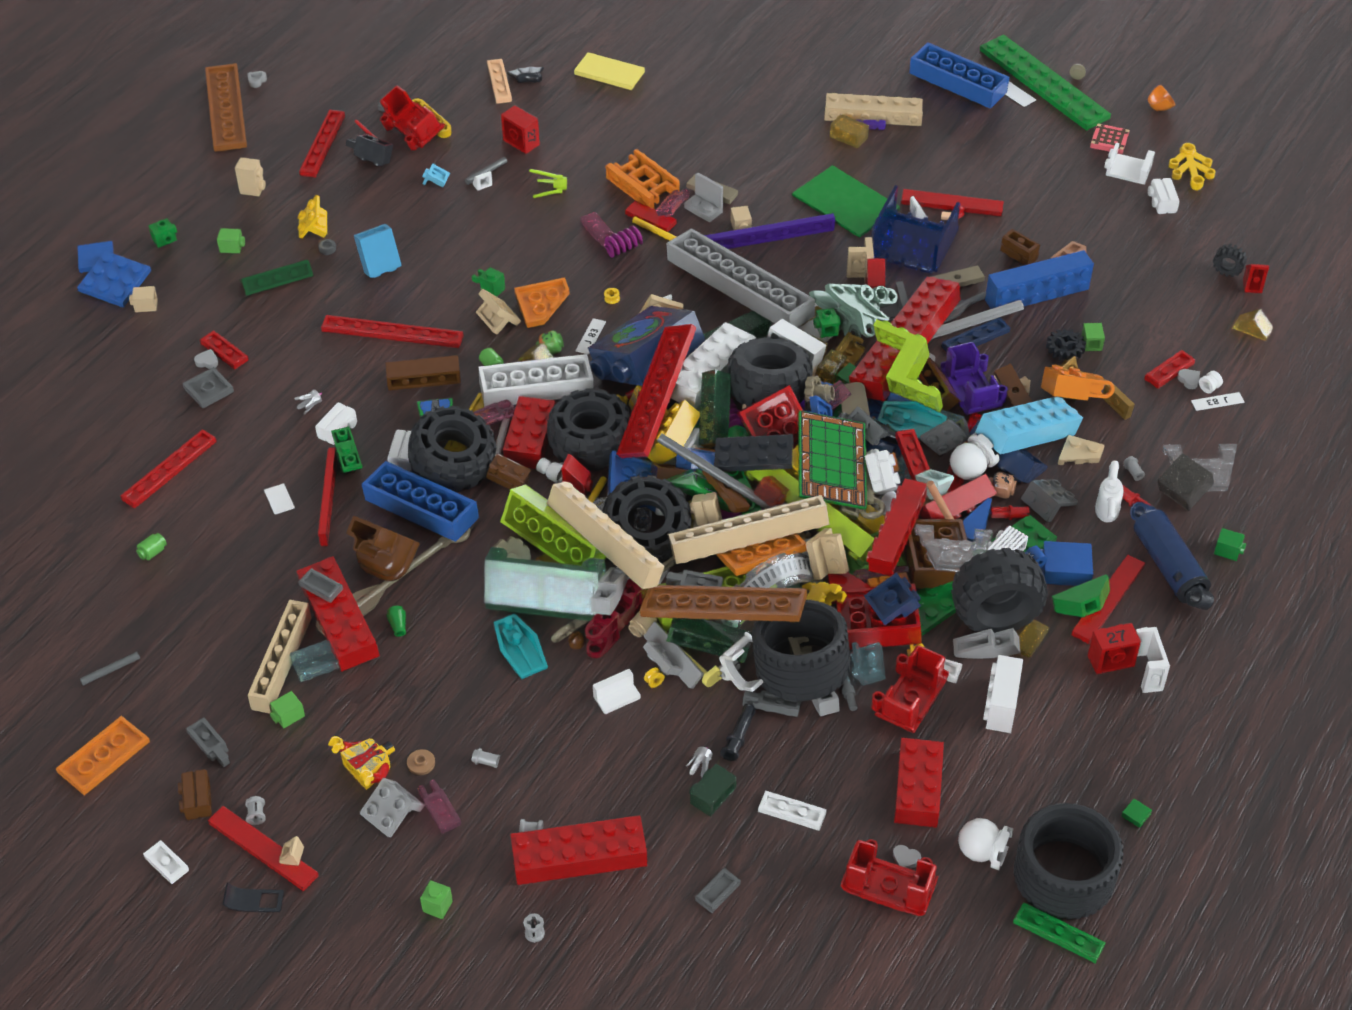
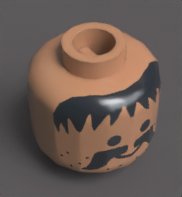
M997 472L994 478H989L997 493L994 496L1008 499L1010 495H1014L1017 481H1014L1012 475Z

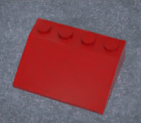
M790 385L737 412L749 436L793 434V450L798 445L799 410L803 411Z
M911 584L912 587L909 590L912 591L914 589L916 591L915 584ZM875 587L842 590L847 595L842 604L836 600L837 611L841 613L847 624L849 650L922 643L919 609H916L905 618L900 614L884 625L864 597Z

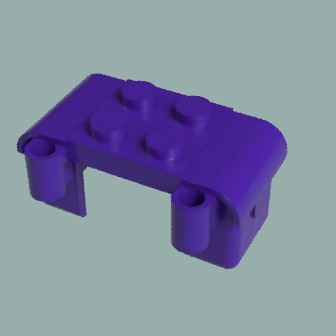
M973 342L949 347L947 349L946 361L940 363L941 370L961 400L958 404L966 415L1002 407L1003 403L1006 402L1007 387L999 385L993 375H991L990 384L987 381L983 372L987 371L989 357L986 354H980Z

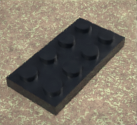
M793 434L716 438L714 466L723 472L792 469Z

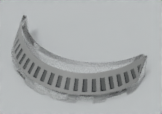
M794 551L793 554L781 553L769 558L766 562H762L746 574L745 581L740 585L736 584L734 587L786 588L801 582L819 583L823 582V579L814 580L809 557ZM716 619V626L731 640L745 620Z

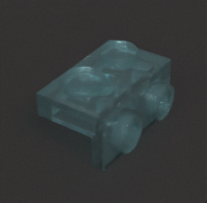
M328 640L290 653L294 671L300 682L311 680L316 676L330 673L339 668L338 661L331 650Z
M857 642L852 643L853 651L850 652V655L854 662V667H852L854 678L858 679L863 686L886 679L881 644L877 642L860 648Z

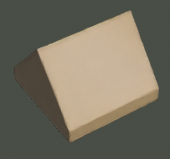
M293 837L284 843L279 859L280 863L299 866L304 849L299 837Z

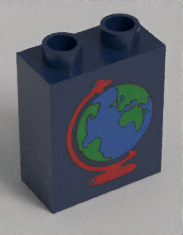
M658 306L648 307L588 347L592 357L590 361L591 371L601 380L642 386L665 327L693 324L696 327L686 356L694 352L706 341L695 312L693 310Z

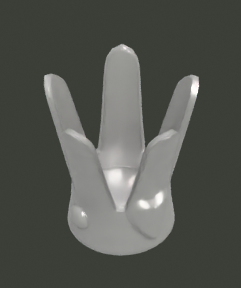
M312 390L306 395L294 398L295 400H305L297 406V409L305 407V415L315 404L322 401L320 396L322 393Z
M698 747L693 758L686 765L689 766L695 759L689 772L690 775H693L699 765L703 763L701 777H705L708 763L713 755L707 747Z

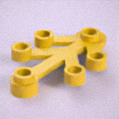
M1191 143L1183 144L1179 150L1180 154L1169 161V167L1174 169L1172 171V178L1175 180L1181 179L1182 173L1189 168L1191 174L1190 186L1193 190H1200L1205 181L1202 176L1198 175L1197 169L1204 172V176L1207 179L1215 177L1216 171L1210 168L1212 159L1197 153L1195 146ZM1186 158L1187 161L1179 167V162Z

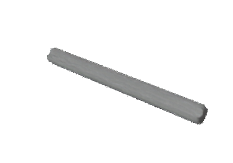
M1017 300L943 324L932 339L1024 309L1021 300Z

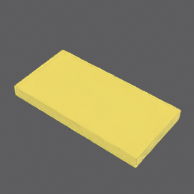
M589 52L574 70L575 75L629 90L634 88L645 72L644 67Z

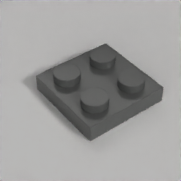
M214 367L182 383L183 388L202 409L234 392L233 386Z

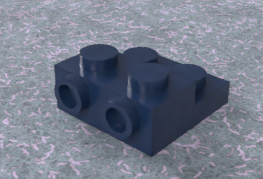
M897 572L864 595L884 625L900 614L905 618L921 606L918 602L921 599L914 589L912 591L909 590L912 587L905 577L901 579Z

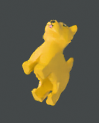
M809 582L802 585L803 589L810 591L806 600L819 601L830 606L832 605L831 602L836 600L842 604L847 596L838 584H828L826 582L816 584L815 582Z

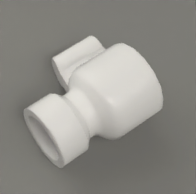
M541 458L536 466V470L542 474L546 473L547 478L553 482L561 483V467L564 462L560 464L557 462L551 463L546 458Z

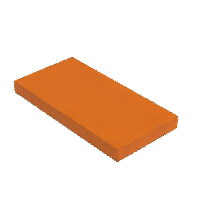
M120 716L60 764L56 771L78 791L86 795L147 745L150 740L128 720Z

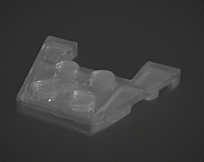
M1180 444L1163 445V453L1168 455L1170 458L1169 462L1172 466L1176 467L1179 477L1189 491H1228L1237 444H1219L1220 459H1184Z
M916 524L915 533L920 536V542L927 549V555L935 570L960 571V567L965 562L970 561L971 557L984 553L993 533V530L975 529L974 542L968 540H949L947 538L934 539V525Z

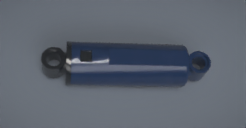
M1136 502L1130 510L1131 518L1136 520L1134 531L1179 601L1201 610L1211 608L1214 602V596L1209 591L1211 582L1167 515L1162 510L1156 509L1153 506Z

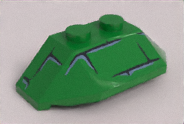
M696 469V471L687 470L666 479L672 482L674 487L679 488L683 493L692 497L712 492L717 494L715 488L707 482V478L700 469ZM717 494L720 509L732 512L729 510L726 502Z

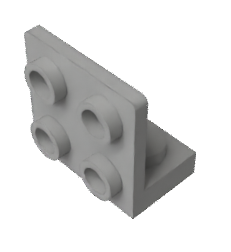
M700 173L695 174V195L684 203V208L711 222L723 213V186Z
M383 778L360 811V815L387 837H392L408 812L412 810L421 812L425 805L396 781Z

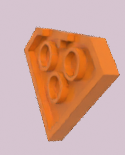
M565 277L514 288V293L527 328L544 325L567 298L569 287Z

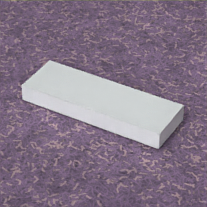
M766 790L758 807V812L820 831L826 815V809Z

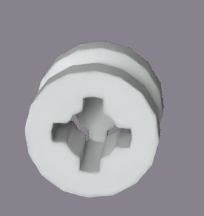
M1210 371L1206 376L1199 379L1200 388L1206 393H1212L1215 388H1219L1223 384L1222 377L1216 371Z

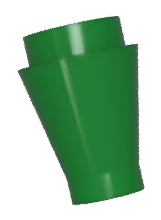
M402 606L390 607L387 610L386 617L394 631V635L396 637L404 636L406 634V611L403 610Z

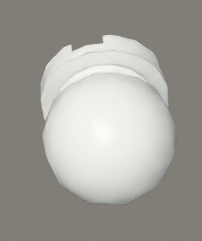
M974 433L968 438V443H963L955 448L950 457V465L956 476L963 480H974L980 477L987 467H993L999 462V455L994 454L991 449L994 445L983 434L977 436Z
M973 819L967 822L959 832L958 842L960 849L972 861L984 862L990 860L991 868L1000 870L1009 848L1006 845L1009 837L1012 838L1013 828L1004 826L999 831L997 826L988 819Z

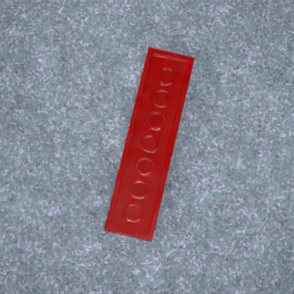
M693 324L664 328L616 453L619 457L649 456L695 334L696 327Z

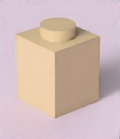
M748 206L731 208L733 230L751 228L752 218Z
M133 287V293L129 299L130 305L134 306L135 312L156 311L158 298L155 287Z

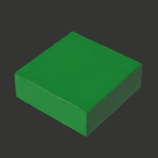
M1133 799L1122 812L1121 817L1140 828L1151 815L1152 809Z

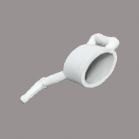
M1117 461L1111 462L1108 477L1100 485L1095 505V512L1098 518L1106 523L1116 520L1119 516L1124 493L1123 485L1117 478L1119 469Z

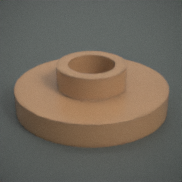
M416 750L409 755L407 767L415 775L428 774L435 767V757L428 750Z

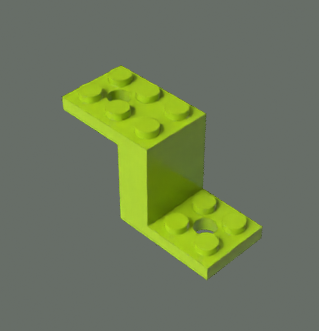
M876 319L873 326L877 341L900 350L886 376L890 392L911 401H916L940 413L943 407L940 391L934 386L928 387L917 380L930 356L925 337L920 334H911L902 327H894L888 321Z

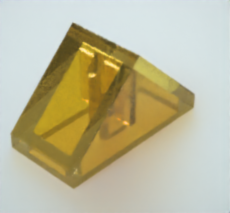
M1261 309L1239 315L1233 325V329L1265 341L1273 330L1272 325Z
M540 343L529 348L518 358V361L523 362L554 357L545 345Z

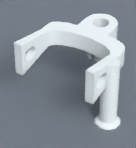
M745 632V636L719 657L721 665L718 668L722 673L720 675L722 679L732 680L739 690L753 692L764 683L763 680L747 682L737 671L740 668V664H737L738 661L736 659L745 652L743 647L752 642V636Z

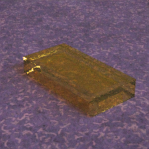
M1036 620L1028 624L1019 635L1020 654L1030 658L1049 632V627Z

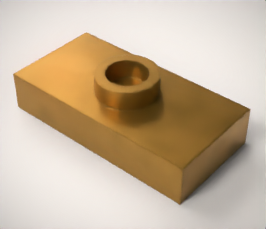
M1105 384L1103 394L1109 392L1110 386L1108 384ZM1114 385L1115 391L1113 395L1103 399L1126 420L1131 417L1135 404Z

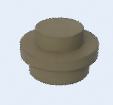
M1074 64L1070 68V76L1073 79L1079 80L1085 76L1086 69L1083 65Z

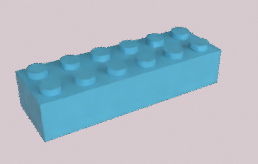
M1056 396L984 413L975 432L978 435L983 434L994 445L992 448L1001 455L1066 438L1068 435L1074 436L1083 417L1078 414L1076 409L1071 408L1063 398Z

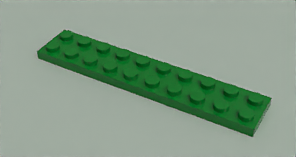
M1004 34L980 45V51L1086 131L1110 119V112Z
M1031 515L1024 517L1011 526L1028 536L1024 552L1032 546H1038L1040 549H1043L1044 541L1056 542L1057 540L1056 535ZM987 544L972 553L971 557L985 553L984 549ZM953 581L934 588H923L917 591L921 598L918 601L921 605L918 608L921 637L956 613L951 593Z

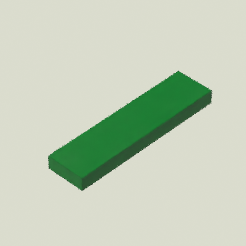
M1024 902L1013 920L1014 924L1095 964L1105 947L1106 942Z

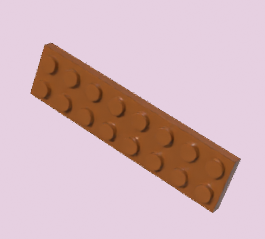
M237 63L205 67L214 152L246 148L247 140Z
M658 585L657 587L648 588L640 608V616L650 618L799 622L807 598V590L801 588Z

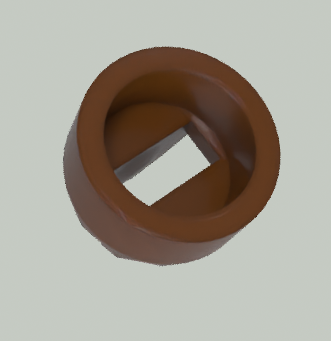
M574 631L569 635L568 641L571 648L580 649L584 646L585 639L582 633Z

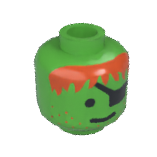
M554 330L540 334L539 341L536 342L538 351L543 352L545 356L560 353L562 347H564L561 334H557Z

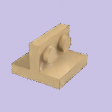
M865 237L864 247H848L847 278L864 277L866 282L867 259L874 258L872 237Z
M484 289L479 292L484 303L478 308L476 313L493 333L498 334L508 321L516 326L521 322L519 317L503 300Z
M824 528L805 543L814 580H821L828 574H840L849 571L841 533L833 534L831 528Z

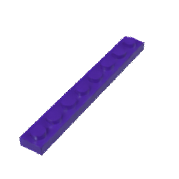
M832 213L704 236L727 249L834 231L835 216Z

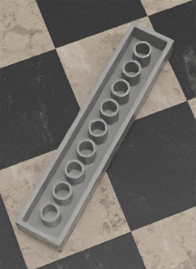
M692 228L666 243L668 261L773 323L784 319L795 327H799L815 317L814 298Z

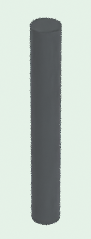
M502 157L466 178V184L473 183L475 176L489 171L492 172L507 163V159Z
M137 652L132 653L80 678V681L84 686L139 660L140 657Z

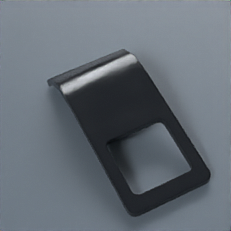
M226 883L223 905L232 910L243 912H280L284 891L242 889ZM263 893L279 894L277 907L260 908L261 895Z

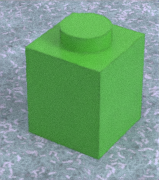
M220 229L217 238L219 252H241V248L245 245V237L242 236L241 229Z
M1084 323L1081 336H1084V341H1086L1085 351H1102L1105 340L1102 323Z
M292 691L270 703L272 710L270 716L275 723L279 722L283 729L305 717L303 705Z
M430 880L420 898L423 912L440 919L444 918L453 902L451 888Z

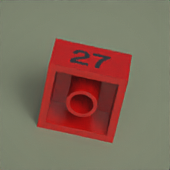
M515 105L501 114L503 141L525 154L540 145L539 122L535 116Z
M1132 623L1099 628L1093 631L1087 656L1096 674L1135 667L1141 641Z

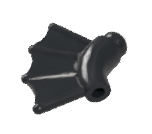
M530 66L527 68H517L513 71H507V74L515 77L518 83H536L542 81L540 73L544 70V67Z

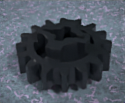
M1066 328L1063 331L1057 329L1056 333L1051 332V335L1048 336L1046 349H1048L1049 354L1053 353V358L1059 357V361L1062 359L1069 360L1074 356L1081 358L1082 354L1085 353L1086 341H1084V336L1079 337V332L1073 333V329L1067 331Z

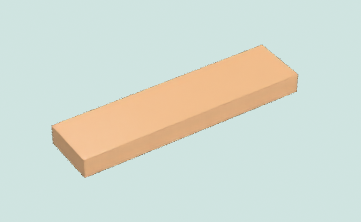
M488 60L487 67L496 104L512 102L503 60Z

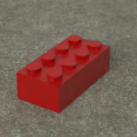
M519 396L503 447L504 457L524 467L536 469L539 460L545 457L549 443L547 420H549V413L555 405V400Z
M901 738L894 823L937 828L940 813L944 742Z

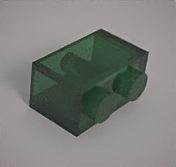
M715 764L711 769L705 771L698 784L695 783L689 791L690 804L711 817L736 789L737 776Z

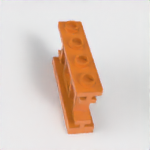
M638 149L634 150V155H629V162L623 166L616 162L606 165V178L637 202L652 209L654 208V203H659V195L667 191L673 195L680 192L679 180ZM644 175L650 178L645 182H642L638 179Z

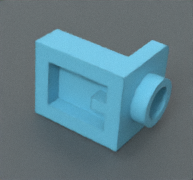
M432 164L430 169L426 168L422 176L425 178L422 184L426 185L427 181L430 180L444 187L450 173Z

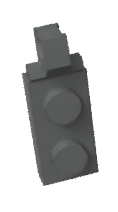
M688 570L679 573L668 572L666 577V585L722 587L723 578L720 576Z
M761 690V693L745 691L742 705L751 704L755 709L798 717L802 701L783 699Z
M205 718L186 728L187 733L212 761L217 759L222 767L230 764L229 756L226 754L229 750L225 741Z

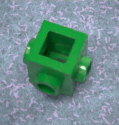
M167 218L148 225L151 238L158 248L177 241V228Z
M834 308L816 310V318H813V325L818 330L820 338L838 336L840 317L836 315Z

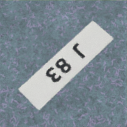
M592 319L576 352L589 355L588 347L596 342L606 321Z
M1239 392L1191 400L1196 411L1245 403Z

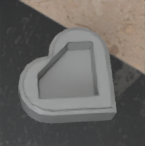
M263 71L247 73L249 85L253 88L261 86L267 80L266 73Z
M211 349L196 355L194 358L197 367L211 369L218 366V359Z
M1181 369L1177 378L1181 383H1184L1186 388L1196 389L1199 383L1200 371Z
M898 845L893 850V859L897 865L912 869L917 867V861L921 859V854L915 849H908L905 845Z

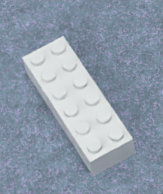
M725 322L684 360L670 398L679 403L686 400L696 409L727 380V364L733 350L738 348L740 344L756 339V337Z
M587 354L479 367V383L484 408L517 404L519 396L555 400L561 399L565 395L568 396L576 390L583 391L593 388V376Z

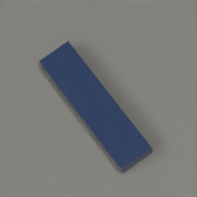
M999 317L943 341L941 347L946 352L951 346L973 342L977 347L1009 333L1010 327Z

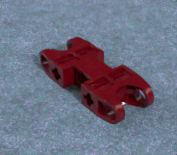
M629 578L612 614L597 613L585 628V636L589 640L586 646V653L589 657H602L620 639V631L640 611L648 588L642 589ZM594 646L601 648L599 652L590 651Z

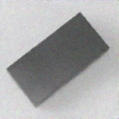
M312 568L298 581L300 587L330 603L343 590L340 583Z
M723 868L695 896V901L713 913L741 884V880Z

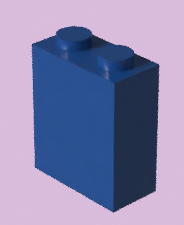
M1044 541L1041 551L1048 560L1041 570L1046 584L1078 586L1092 580L1091 544Z

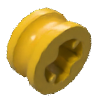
M616 288L606 289L604 291L605 302L608 304L618 303L620 301L619 290Z
M656 667L650 669L644 676V680L651 688L659 686L665 678L664 674L660 673V670Z

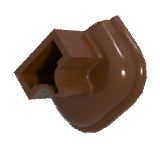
M353 516L346 534L355 538L353 549L356 551V558L360 568L366 573L385 581H394L406 574L420 544L417 541L356 516Z

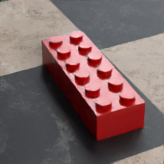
M334 556L297 570L299 580L312 568L340 583L343 587V590L331 603L302 588L341 671L379 657L376 641Z
M640 815L510 834L517 885L647 866V849Z

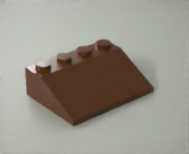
M917 519L904 547L911 584H915L916 588L920 589L934 588L953 581L956 572L960 571V567L965 562L971 560V553L962 519Z

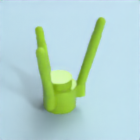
M534 169L529 170L535 174L552 177L553 180L538 179L537 181L553 183V188H557L556 190L535 194L533 198L562 193V190H567V177Z

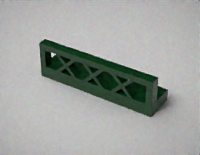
M306 259L241 278L239 281L243 285L247 296L314 275L309 260Z

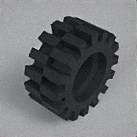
M1224 244L1218 248L1214 256L1213 267H1216L1215 270L1217 272L1220 270L1221 275L1225 273L1226 277L1229 274L1231 277H1234L1235 274L1238 276L1243 272L1246 265V252H1242L1243 249L1241 247L1237 249V245L1232 247V244H1228V246ZM1224 258H1230L1236 263L1227 262Z

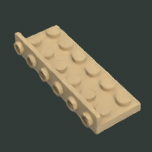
M827 93L825 121L885 120L886 124L921 126L923 99Z

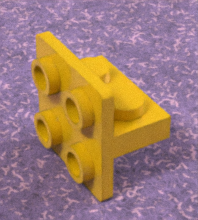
M315 195L313 199L308 201L306 208L298 214L299 238L303 239L308 231L323 238L327 234V211L320 207V196Z

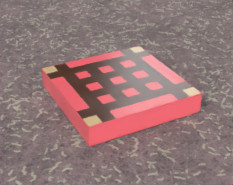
M1097 124L1090 148L1110 152V149H1114L1115 144L1119 143L1118 154H1123L1130 130Z

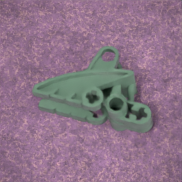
M827 284L825 285V291L813 290L809 292V295L815 299V303L822 309L834 308L836 315L840 317V324L845 336L852 330L860 338L862 334L867 338L875 335L873 325L876 319L880 321L889 320L880 311V308L894 304L898 298L894 289L885 288L884 286H877L872 289L868 285ZM871 327V334L866 329Z

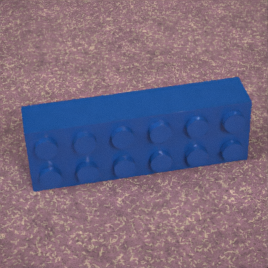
M927 42L911 57L910 74L985 107L992 108L1008 91V76Z
M1085 250L989 274L985 301L990 309L1017 300H1021L1023 306L1088 290L1094 263Z
M387 461L362 483L366 501L455 542L479 519L476 501Z

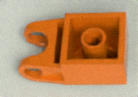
M1059 365L1045 367L1041 388L1052 396L1087 401L1088 397L1109 398L1115 391L1114 384L1098 374L1082 372L1074 367H1069V370ZM1108 384L1110 386L1109 392L1102 394L1101 391L1104 389V385Z

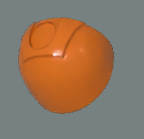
M1158 85L1148 97L1151 108L1156 111H1165L1175 106L1174 100L1162 85Z

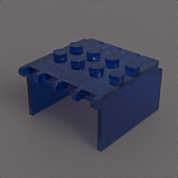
M895 185L872 226L871 237L874 258H885V260L887 258L889 263L900 266L904 263V267L918 270L920 267V271L933 274V272L938 271L958 232L960 202L956 203L946 224L944 225L943 221H940L938 224L928 221V217H924V219L913 217L910 212L907 215L898 213V209H896L898 186Z

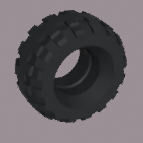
M768 337L744 342L733 350L727 364L728 388L732 396L742 405H747V407L789 385L800 404L805 399V381L807 377L813 374L812 361H810L806 351L802 347H798L796 343L780 338L772 339Z
M602 389L576 390L568 396H563L551 409L549 420H547L548 442L550 448L553 449V454L561 462H564L567 455L570 454L587 470H603L604 467L609 466L611 452L618 451L631 417V411L615 394L611 395L608 391ZM586 425L601 426L597 429L591 430L579 428Z
M450 406V408L438 407L433 412L428 411L421 416L412 427L408 442V460L411 463L412 470L418 476L454 492H461L463 488L471 489L487 477L489 466L496 454L494 433L490 426L486 425L485 419L480 415L476 416L472 410L467 408L465 410L460 409L458 406ZM451 440L462 443L468 449L461 452H451L443 449L437 443L439 441Z
M638 475L630 477V480L626 482L622 481L612 493H609L602 509L603 513L607 514L614 523L631 535L638 544L645 547V550L656 557L660 563H664L673 557L668 534L691 528V510L683 492L679 488L674 487L672 482L665 478L661 480L653 475H648L647 477H640ZM649 505L656 507L664 514L665 522L655 532L642 533L629 525V513L639 506Z
M1011 548L991 549L971 557V560L965 562L960 567V571L956 572L952 583L953 589L951 590L954 606L960 620H963L970 629L976 632L992 629L994 633L1014 628L1016 631L1020 627L1027 626L1033 622V619L1038 617L1043 611L1042 607L1045 606L1048 595L1046 581L1038 562L1030 555L1025 554L1024 551L1018 549L1011 550Z

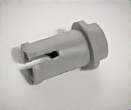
M1130 456L1124 460V468L1129 470L1135 481L1141 480L1145 476L1144 471H1142L1138 464L1137 458Z
M481 748L475 749L472 755V762H475V765L480 763L497 768L500 755L484 752Z

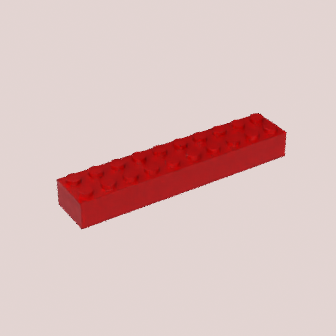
M926 277L891 322L892 326L905 328L914 335L920 334L925 337L928 344L960 302L959 282ZM876 341L849 376V382L864 384L867 398L885 401L891 393L886 376L900 350Z

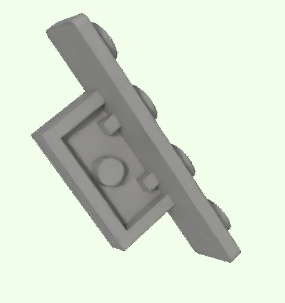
M653 622L647 633L644 634L647 642L643 648L648 653L647 656L660 666L659 669L662 673L679 676L689 688L693 689L704 673L658 622Z

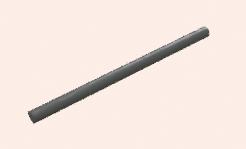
M663 433L659 436L657 442L762 508L768 509L777 506Z

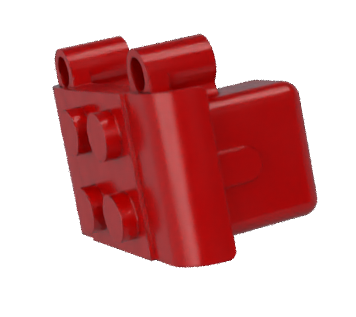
M395 86L380 100V104L385 110L380 117L384 128L389 131L395 127L406 136L405 141L412 151L417 150L419 147L423 148L446 126L444 123L441 124L425 106L421 107L418 103L413 102L407 92L400 86Z
M920 645L914 648L909 657L905 654L898 655L895 670L901 676L894 686L891 685L885 695L880 691L873 693L871 708L876 712L875 716L911 733H915L949 676V671L944 669L945 657Z
M869 839L866 842L857 840L841 881L842 889L847 893L916 916L925 915L939 876L935 878L937 867L933 864V861L928 857L918 859L915 871L876 858L878 843L875 840Z

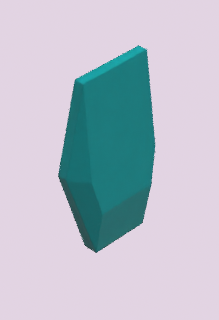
M884 401L878 417V421L885 425L889 424L891 429L896 432L914 429L919 439L920 435L947 419V416L916 401Z
M516 614L494 622L500 652L521 679L548 668L537 634Z

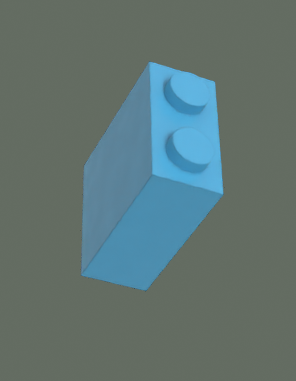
M387 224L354 235L364 273L370 278L379 277L384 272H392L402 266L392 229Z

